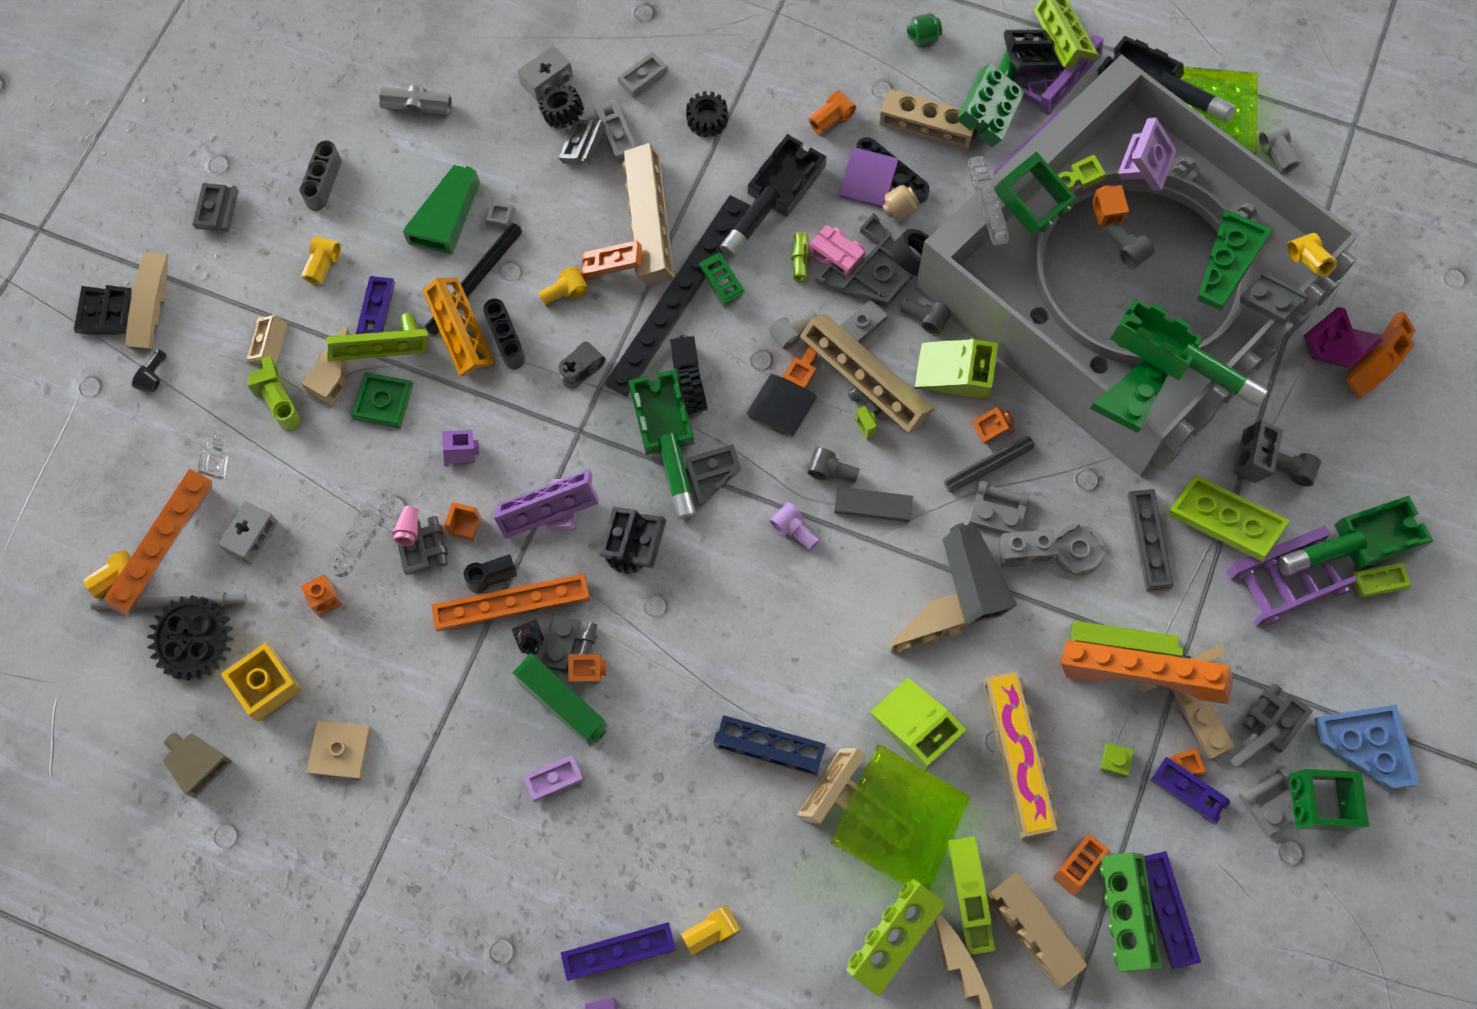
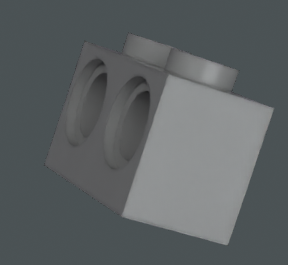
M1054 529L1002 533L998 543L1001 567L1053 564L1058 555Z

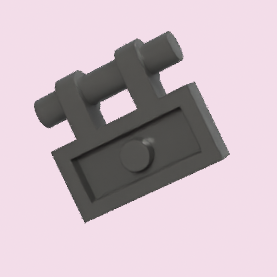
M437 516L429 517L427 519L429 526L424 528L421 527V522L418 519V539L414 542V545L402 546L398 544L405 575L431 569L429 559L436 558L439 567L448 565L446 557L448 550L447 546L443 544L442 539L444 532ZM431 537L434 547L426 549L424 539Z
M555 615L541 662L547 668L567 672L568 655L590 654L592 644L596 643L597 635L595 633L598 625L588 622L586 631L582 632L579 631L581 626L580 620ZM576 640L582 642L579 654L573 653Z
M1272 684L1268 690H1264L1260 695L1261 700L1255 708H1250L1247 712V718L1242 725L1251 731L1256 724H1259L1263 727L1258 735L1259 737L1275 724L1281 731V734L1268 745L1281 753L1313 710L1292 694L1283 701L1278 697L1282 688L1277 684ZM1270 706H1273L1277 711L1270 719L1264 713Z

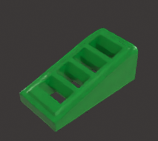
M720 252L699 263L701 270L722 306L745 293ZM717 261L719 262L720 266L712 270L708 269V266H710L711 264ZM723 270L725 274L715 279L713 274ZM728 278L729 282L720 287L718 283ZM732 286L734 290L725 295L723 291Z

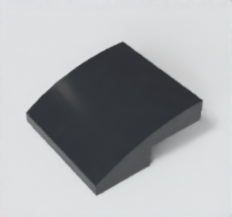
M1046 30L1004 31L1006 49L1017 73H1058L1061 64L1052 52L1054 41Z
M106 285L105 289L81 286L74 332L90 335L124 334L132 289Z
M771 373L746 413L749 418L770 425L772 430L793 437L817 399V396L806 388Z
M613 507L599 555L619 562L653 568L666 524L665 518L662 516L640 514L635 509Z

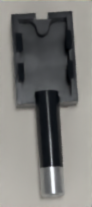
M1124 36L1114 48V58L1112 59V57L1108 56L1097 69L1099 76L1120 55H1123L1186 104L1224 122H1228L1236 110L1235 105L1182 80L1184 63L1169 57L1167 53L1157 48L1154 50L1148 47V44L1138 39L1133 40Z
M787 134L748 184V195L755 198V201L720 245L721 251L726 256L734 258L772 209L788 217L826 167L827 156L813 148H809L808 151L804 150L803 142Z

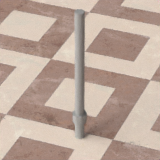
M214 592L213 595H202V597L208 599V602L214 601L218 603L216 608L247 603L246 594L227 595L226 592ZM181 596L141 598L135 608L171 607L170 601L173 600L180 604ZM104 599L91 600L90 606L92 610L112 609L104 604Z

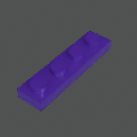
M1167 851L1144 856L1151 904L1171 969L1202 963Z
M667 922L560 953L566 980L571 981L676 951L670 923Z

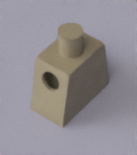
M175 732L164 741V744L171 750L164 758V764L182 791L194 799L232 762L229 757L192 733L183 739Z

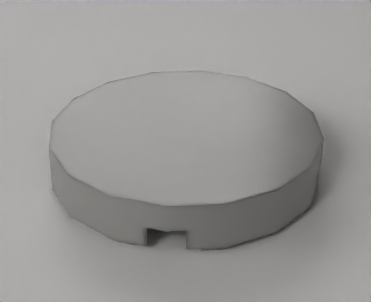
M1073 524L1065 527L1056 537L1058 555L1055 560L1064 571L1073 575H1086L1095 571L1101 565L1105 555V543L1101 535L1093 528Z

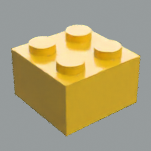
M266 642L221 673V676L248 716L257 722L303 691L276 651Z

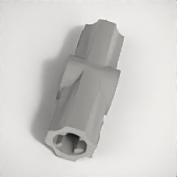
M411 85L408 89L383 87L379 92V104L381 108L404 110L411 116H422L424 112L449 115L452 110V96L449 93L430 92L418 85Z

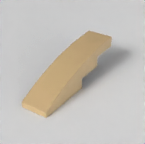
M143 252L131 298L125 342L127 347L153 349L155 325L159 326L161 302H165L168 254Z
M939 913L934 920V926L946 973L957 970L964 999L975 996L978 1009H993L988 991L973 959L959 936L942 914Z

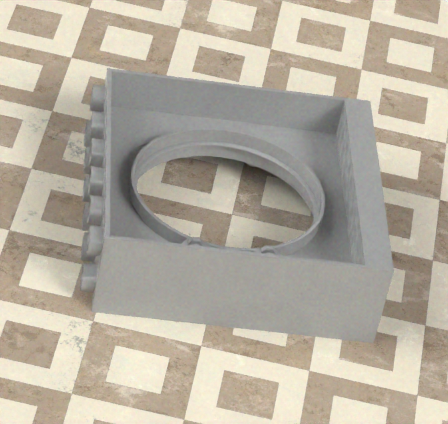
M1120 55L924 241L916 290L931 303L938 302L947 306L952 313L949 318L976 340L998 343L996 356L1138 476H1141L1152 463L1164 471L1182 451L1183 447L1181 446L1191 435L1196 437L1215 416L1214 411L1224 401L1227 404L1235 394L1188 367L1180 380L1169 375L1167 376L1139 433L1091 410L1090 407L1098 398L1143 362V360L1134 353L1112 348L1083 333L1065 317L1052 299L1044 279L1043 257L1047 239L1060 217L1056 215L1052 218L1054 224L1044 233L1038 230L1034 235H1031L996 195L993 188L1036 151L1057 175L1062 172H1072L1071 165L1095 154L1106 173V179L1085 189H1082L1080 184L1076 185L1072 191L1076 198L1069 204L1071 207L1094 197L1096 190L1103 186L1122 185L1123 191L1154 193L1178 201L1201 215L1217 232L1225 209L1272 229L1271 236L1237 286L1234 304L1229 315L1218 330L1201 342L1199 349L1246 377L1254 369L1259 371L1279 348L1277 345L1285 336L1290 338L1309 317L1308 313L1316 304L1321 306L1340 284L1338 281L1357 260L1347 251L1359 233L1123 55ZM1148 118L1158 119L1177 150L1163 188L1158 191H1152L1144 178L1121 180L1118 175L1133 134L1142 133ZM1031 172L1011 187L1039 221L1058 205ZM1063 181L1065 185L1070 183L1069 181ZM1316 233L1322 241L1323 248L1337 260L1336 268L1329 276L1321 278L1302 261L1298 263L1293 262L1287 251L1289 241ZM1263 272L1308 294V301L1301 305L1300 310L1285 326L1240 303V296L1256 279L1258 280Z

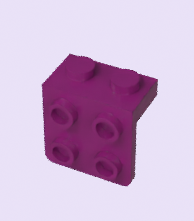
M1337 307L1304 334L1312 359L1345 368L1356 365L1359 360L1382 342L1381 335L1353 329L1346 308Z

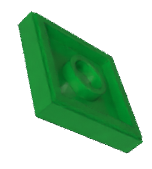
M365 372L351 414L352 419L401 428L414 385L411 380Z

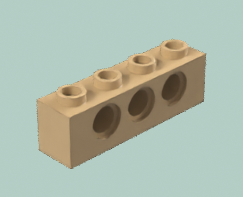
M892 89L888 90L881 110L879 124L968 150L976 129L973 128L970 131L956 120L961 108Z

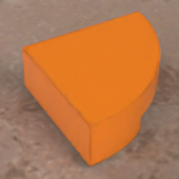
M1197 748L1170 757L1171 760L1195 776L1207 774Z

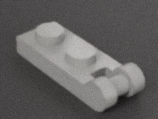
M617 100L610 101L608 105L603 107L601 105L595 106L594 110L597 119L603 120L606 124L604 133L616 161L624 159V151L637 146Z

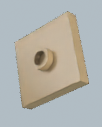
M317 720L306 773L361 780L371 727L369 725Z

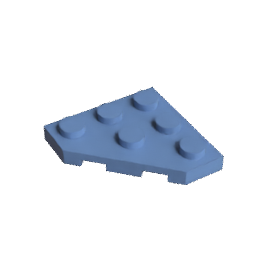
M1397 705L1320 716L1314 719L1322 746L1388 790L1413 787L1420 784Z

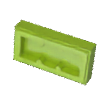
M1404 562L1356 571L1351 574V577L1355 576L1357 580L1353 584L1358 599L1407 590L1412 587Z

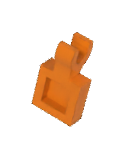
M809 346L802 360L794 357L783 378L807 388L816 373V368L812 365L818 358L817 352Z

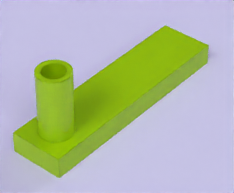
M405 313L400 317L403 331L326 337L327 362L427 353L428 334L426 329H418L415 316L412 313Z

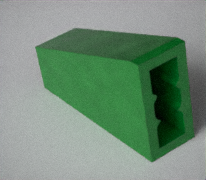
M453 165L405 226L403 234L408 244L453 255L480 184L476 170L469 166Z
M532 653L512 672L521 687L589 746L593 741L597 743L603 738L606 733L605 728L607 727L605 720Z

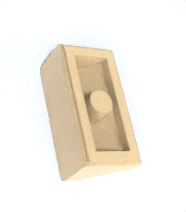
M276 315L258 318L246 362L262 365L261 358L271 356L277 364L287 322Z

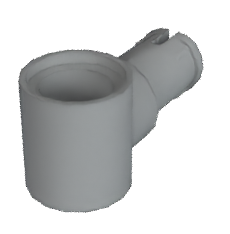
M810 310L797 319L792 318L788 320L787 317H782L770 326L769 331L782 349L787 350L799 342L800 335L810 320L818 315L814 310Z

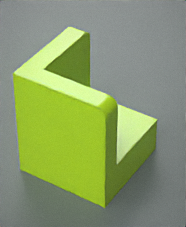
M271 356L261 358L262 369L248 373L250 381L247 382V385L254 396L260 395L264 385L271 381H280L282 384L278 366Z

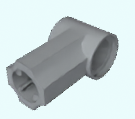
M1285 125L1259 133L1261 149L1264 152L1270 153L1280 173L1283 172L1284 174L1291 172L1301 163L1290 143V131Z

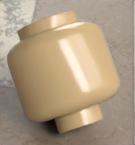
M901 185L885 195L886 204L883 205V208L889 218L894 216L897 221H901L917 211L919 201L911 187L907 188Z

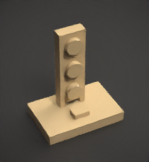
M1219 644L1190 659L1210 662L1226 654L1223 645ZM1143 681L1136 684L1140 694L1161 686ZM1170 688L1208 759L1235 747L1210 701L1199 700Z
M858 748L840 749L796 816L804 822L821 824L832 805L835 804L894 849L902 851L916 828L850 780L866 754Z

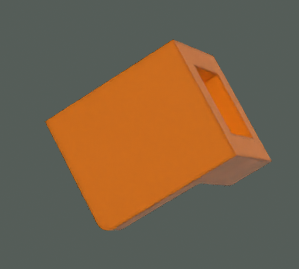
M452 502L444 526L449 535L474 541L481 516L475 507Z

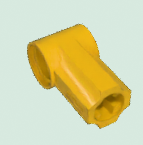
M1316 233L1291 240L1287 244L1290 259L1295 263L1302 261L1321 278L1329 276L1336 268L1337 260L1323 248L1322 241Z
M317 236L312 239L309 247L310 257L302 273L303 280L315 286L323 285L331 264L336 263L340 256L341 245L339 242Z
M128 551L116 552L108 558L107 565L83 579L85 587L94 598L98 599L110 590L131 558Z
M728 905L712 912L706 917V920L681 933L693 956L716 942L721 943L739 933L741 929Z

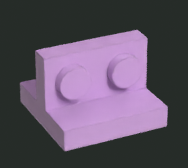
M1148 118L1142 133L1133 134L1118 172L1121 180L1144 178L1152 191L1162 190L1177 151L1157 118Z

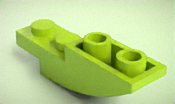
M971 836L947 840L966 949L970 955L996 951L976 838Z

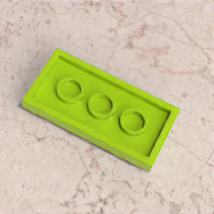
M1197 475L1193 477L1169 512V516L1262 562L1266 560L1290 523L1289 519Z

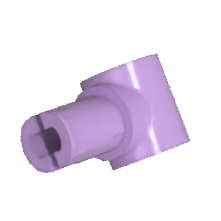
M789 502L769 520L772 527L783 536L787 534L790 537L794 536L809 551L819 541V538L804 525L801 512Z

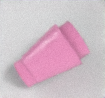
M403 507L392 532L395 543L402 546H412L418 539V509L415 507Z

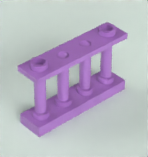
M1326 525L1276 545L1264 562L1250 556L1233 563L1226 572L1231 580L1238 577L1241 580H1245L1263 613L1254 621L1256 626L1263 623L1266 626H1270L1280 621V616L1332 594L1339 597L1351 591L1350 586L1357 581L1355 576L1342 581L1332 561L1321 564L1332 585L1321 590L1318 589L1308 569L1297 572L1309 595L1296 600L1277 566L1281 556L1322 543L1331 535ZM1262 567L1264 570H1268L1286 603L1285 605L1272 609L1254 576L1255 570Z

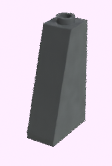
M960 523L950 529L951 533L942 540L966 624L969 625L1003 616L1016 607L1017 603L976 524L964 525V523Z

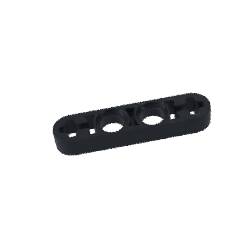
M870 137L861 138L857 142L856 148L858 149L870 147V152L896 158ZM898 159L892 186L897 188L904 185L908 188L911 187L913 192L922 189L923 193L919 192L915 195L919 204L924 203L929 196V184ZM903 173L908 178L900 182L895 179V175Z

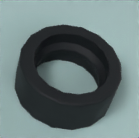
M907 229L893 243L892 247L893 256L897 263L905 271L916 276L919 273L921 258L909 246L914 248L922 257L924 241L929 238L927 234L917 229Z

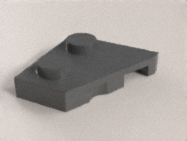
M733 444L685 458L699 506L710 499L741 469Z

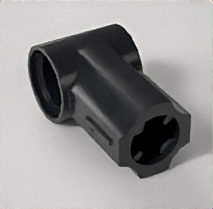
M510 554L482 564L477 562L471 563L464 569V579L467 587L475 593L483 592L493 584L517 577ZM475 574L483 575L481 580L471 581L472 576Z
M537 619L512 628L521 653L528 655L530 653L533 655L539 653V649L543 645L542 642L545 640Z

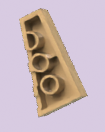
M1017 871L987 895L990 907L1057 989L1065 986L1088 966L1084 961L1086 958L1084 953L1076 945L1071 944L1066 937L1065 930L1053 920L1046 907L1038 900Z

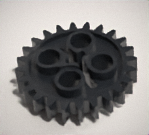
M191 595L189 600L181 596L180 604L171 600V609L162 607L164 615L154 616L158 624H153L149 627L155 630V633L147 636V638L154 640V643L147 646V648L156 651L150 658L159 660L156 667L164 668V674H172V678L176 679L182 677L183 680L190 681L192 677L200 680L201 672L204 675L210 676V667L219 669L217 661L227 660L223 652L232 650L226 646V642L234 640V638L227 636V633L232 631L233 627L225 625L229 622L230 617L222 616L225 610L220 607L216 608L218 603L214 601L208 602V599L202 596L199 599ZM182 619V626L177 630L176 625ZM207 619V627L202 631L201 625ZM171 635H178L182 637H193V635H196L199 637L212 636V639H188V641H185L182 639L169 640V637ZM179 645L180 651L174 656V649ZM204 645V646H205V652H204V654L200 657V656H199V649Z

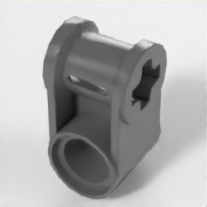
M588 341L581 343L559 364L563 385L567 388L580 386L582 382L604 365L606 358Z

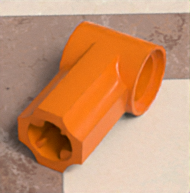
M838 90L830 95L822 108L809 117L808 122L817 134L822 135L840 120L842 122L847 121L854 114L857 107Z

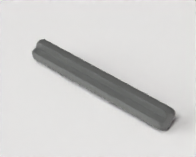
M1026 436L947 478L944 482L945 487L951 493L1031 451L1035 446L1034 442L1029 436Z

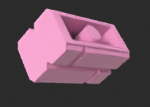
M828 225L820 231L819 235L809 245V253L812 257L825 266L831 263L848 276L865 260V251L859 242H851L840 229H833Z

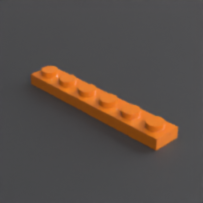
M584 573L432 604L431 606L435 630L439 632L590 601Z

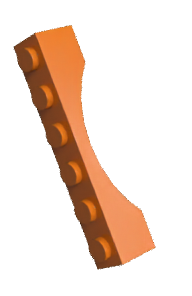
M189 468L104 597V604L127 617L130 616L166 554L211 491L212 480Z
M1070 640L1066 642L1060 663L1066 678L1089 682L1108 679L1143 681L1175 689L1199 700L1228 704L1233 684L1230 665Z

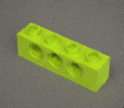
M914 879L902 886L898 894L900 897L894 905L886 908L882 915L883 920L867 934L865 938L866 943L862 949L856 951L848 961L849 966L846 971L878 997L946 905V903ZM915 906L914 916L906 919L907 909ZM898 929V938L894 941H889L890 932ZM881 952V961L878 964H872V957L876 953Z

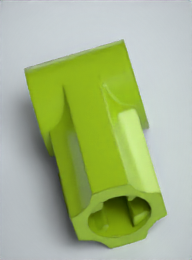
M271 381L265 384L260 392L278 424L286 431L297 429L301 424V416L280 381Z

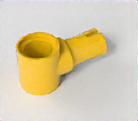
M573 266L566 268L560 273L556 284L538 292L546 306L563 296L565 298L569 296L570 299H577L587 293L588 286L579 269Z

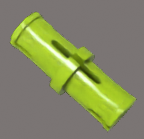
M806 232L794 234V251L791 253V260L793 261V280L797 282H804L808 279L810 253L808 252L809 235Z

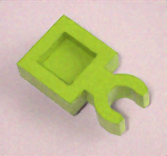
M1095 154L1071 165L1072 172H1062L1058 175L1062 181L1070 182L1066 186L1071 192L1078 184H1080L1082 189H1085L1106 179V173Z

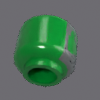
M932 13L914 16L911 19L910 26H907L909 40H913L917 46L936 43L939 36L942 35L940 19L936 18Z

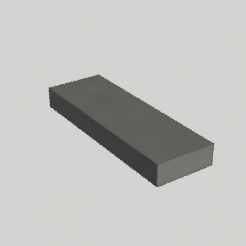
M837 487L834 513L910 522L913 496Z

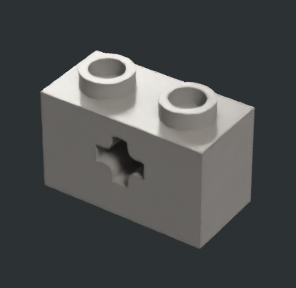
M554 45L517 71L520 84L537 102L542 99L541 96L543 94L547 95L546 91L548 89L553 91L554 86L559 87L562 84H566L573 77L571 63Z
M245 501L235 511L233 521L229 527L221 533L218 545L225 552L252 565L278 521L270 512Z

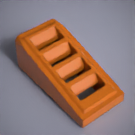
M1088 833L1054 875L1053 879L1075 896L1102 863L1101 857L1107 856L1110 850ZM1085 846H1088V847H1089L1091 850H1093L1097 855H1099V857H1098V858L1094 857V856H1093L1090 852H1088L1084 847H1085ZM1080 854L1082 857H1084L1088 862L1092 864V866H1089L1080 857H1078V855ZM1071 863L1075 864V865H1076L1079 869H1081L1085 874H1084V875L1081 874L1077 869H1075V868L1071 865Z

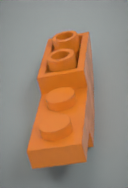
M1405 312L1395 313L1381 335L1382 342L1359 360L1346 377V382L1357 398H1362L1385 380L1401 364L1413 348L1414 343L1411 337L1416 329Z

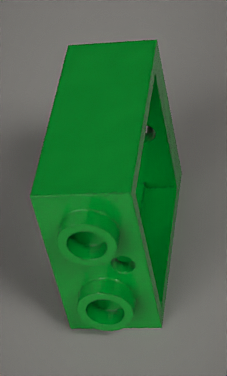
M1037 151L993 188L996 195L1031 235H1034L1038 230L1044 233L1054 224L1052 218L1056 215L1061 218L1072 209L1069 204L1076 198ZM1029 172L1033 174L1058 203L1040 221L1011 188Z
M1303 769L1289 773V787L1292 794L1293 816L1296 829L1354 831L1370 827L1362 772ZM1313 780L1336 781L1341 819L1318 818Z

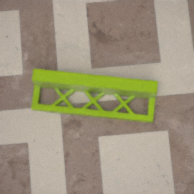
M1040 0L1034 9V13L1043 29L1047 31L1054 41L1053 48L1063 67L1072 69L1080 57L1095 61L1099 54L1069 0Z
M1073 621L1071 625L1070 641L1180 658L1183 654V648L1178 647V635Z

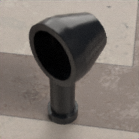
M156 349L148 364L141 366L135 373L132 387L140 391L155 392L160 385L161 379L154 372L162 360H165L167 354L160 349Z

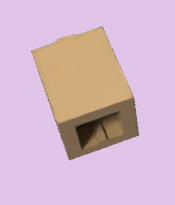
M344 325L334 336L351 335V333ZM323 351L319 355L313 369L305 374L302 382L303 387L308 394L333 407L346 389L350 360L327 362L326 351Z
M957 593L932 600L891 642L890 651L898 650L899 653H903L913 649L915 644L923 642V645H928L936 642L938 637L944 635L954 637L963 632L962 629L966 627V622Z

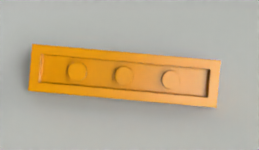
M458 277L434 279L422 291L458 375L467 376L476 368L491 367L495 364ZM448 285H452L456 295L449 291ZM457 306L463 310L465 317L458 312ZM466 328L472 331L474 338L468 335ZM475 350L482 354L483 360H479Z

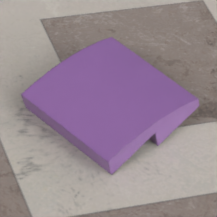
M853 147L839 197L883 208V205L886 204L884 197L891 191L898 158Z

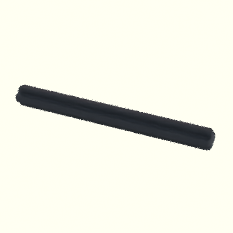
M511 223L461 282L467 298L521 235L522 230L520 226ZM432 316L426 323L425 328L432 335H436L440 330Z

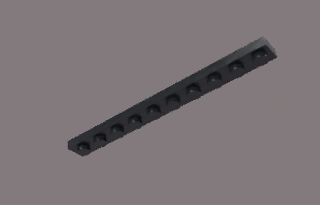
M729 195L605 381L607 387L625 397L629 395L631 391L628 380L641 377L706 278L699 263L719 252L722 254L720 245L749 209L750 204ZM715 263L708 266V269L711 270Z

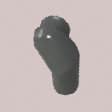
M856 386L849 390L848 396L852 401L857 402L860 399L865 402L869 413L872 412L874 415L881 413L880 407Z

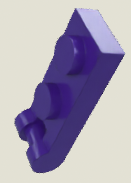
M369 276L356 334L384 332L395 286L393 278ZM368 324H374V330L367 329Z
M1167 756L1150 779V781L1214 825H1217L1221 816L1219 814L1221 811L1227 809L1231 802L1226 796ZM1207 798L1213 802L1210 808L1204 804Z

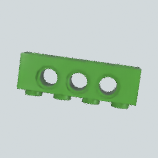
M1130 852L1101 857L1102 865L1100 871L1107 891L1105 893V903L1111 917L1109 931L1114 938L1115 944L1113 957L1119 972L1162 969L1144 854ZM1124 877L1128 882L1125 891L1121 888V881ZM1127 906H1130L1132 909V916L1129 920L1125 915ZM1133 934L1137 939L1135 948H1132L1130 945V937Z

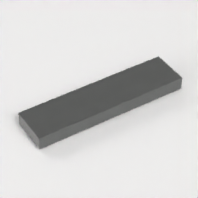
M1155 489L1129 491L1127 495L1146 591L1170 589L1174 584Z

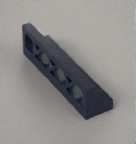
M725 715L722 717L719 731L716 732L714 738V747L815 776L818 775L826 746L825 743ZM727 723L738 726L742 735L735 737L724 734ZM743 728L749 729L750 731L745 733ZM755 732H760L764 734L768 742L765 744L750 741L748 736ZM769 735L774 736L776 738L771 740ZM781 739L789 740L793 750L788 752L775 748L774 743ZM794 742L799 743V744H802V745H800L799 747H797ZM807 746L819 749L816 759L802 756L799 751Z

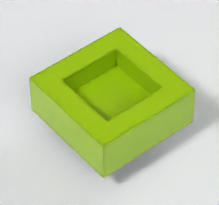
M865 406L857 409L855 421L865 439L868 440L876 434L877 419L872 412H868Z
M1107 742L1100 770L1123 777L1129 776L1134 749Z

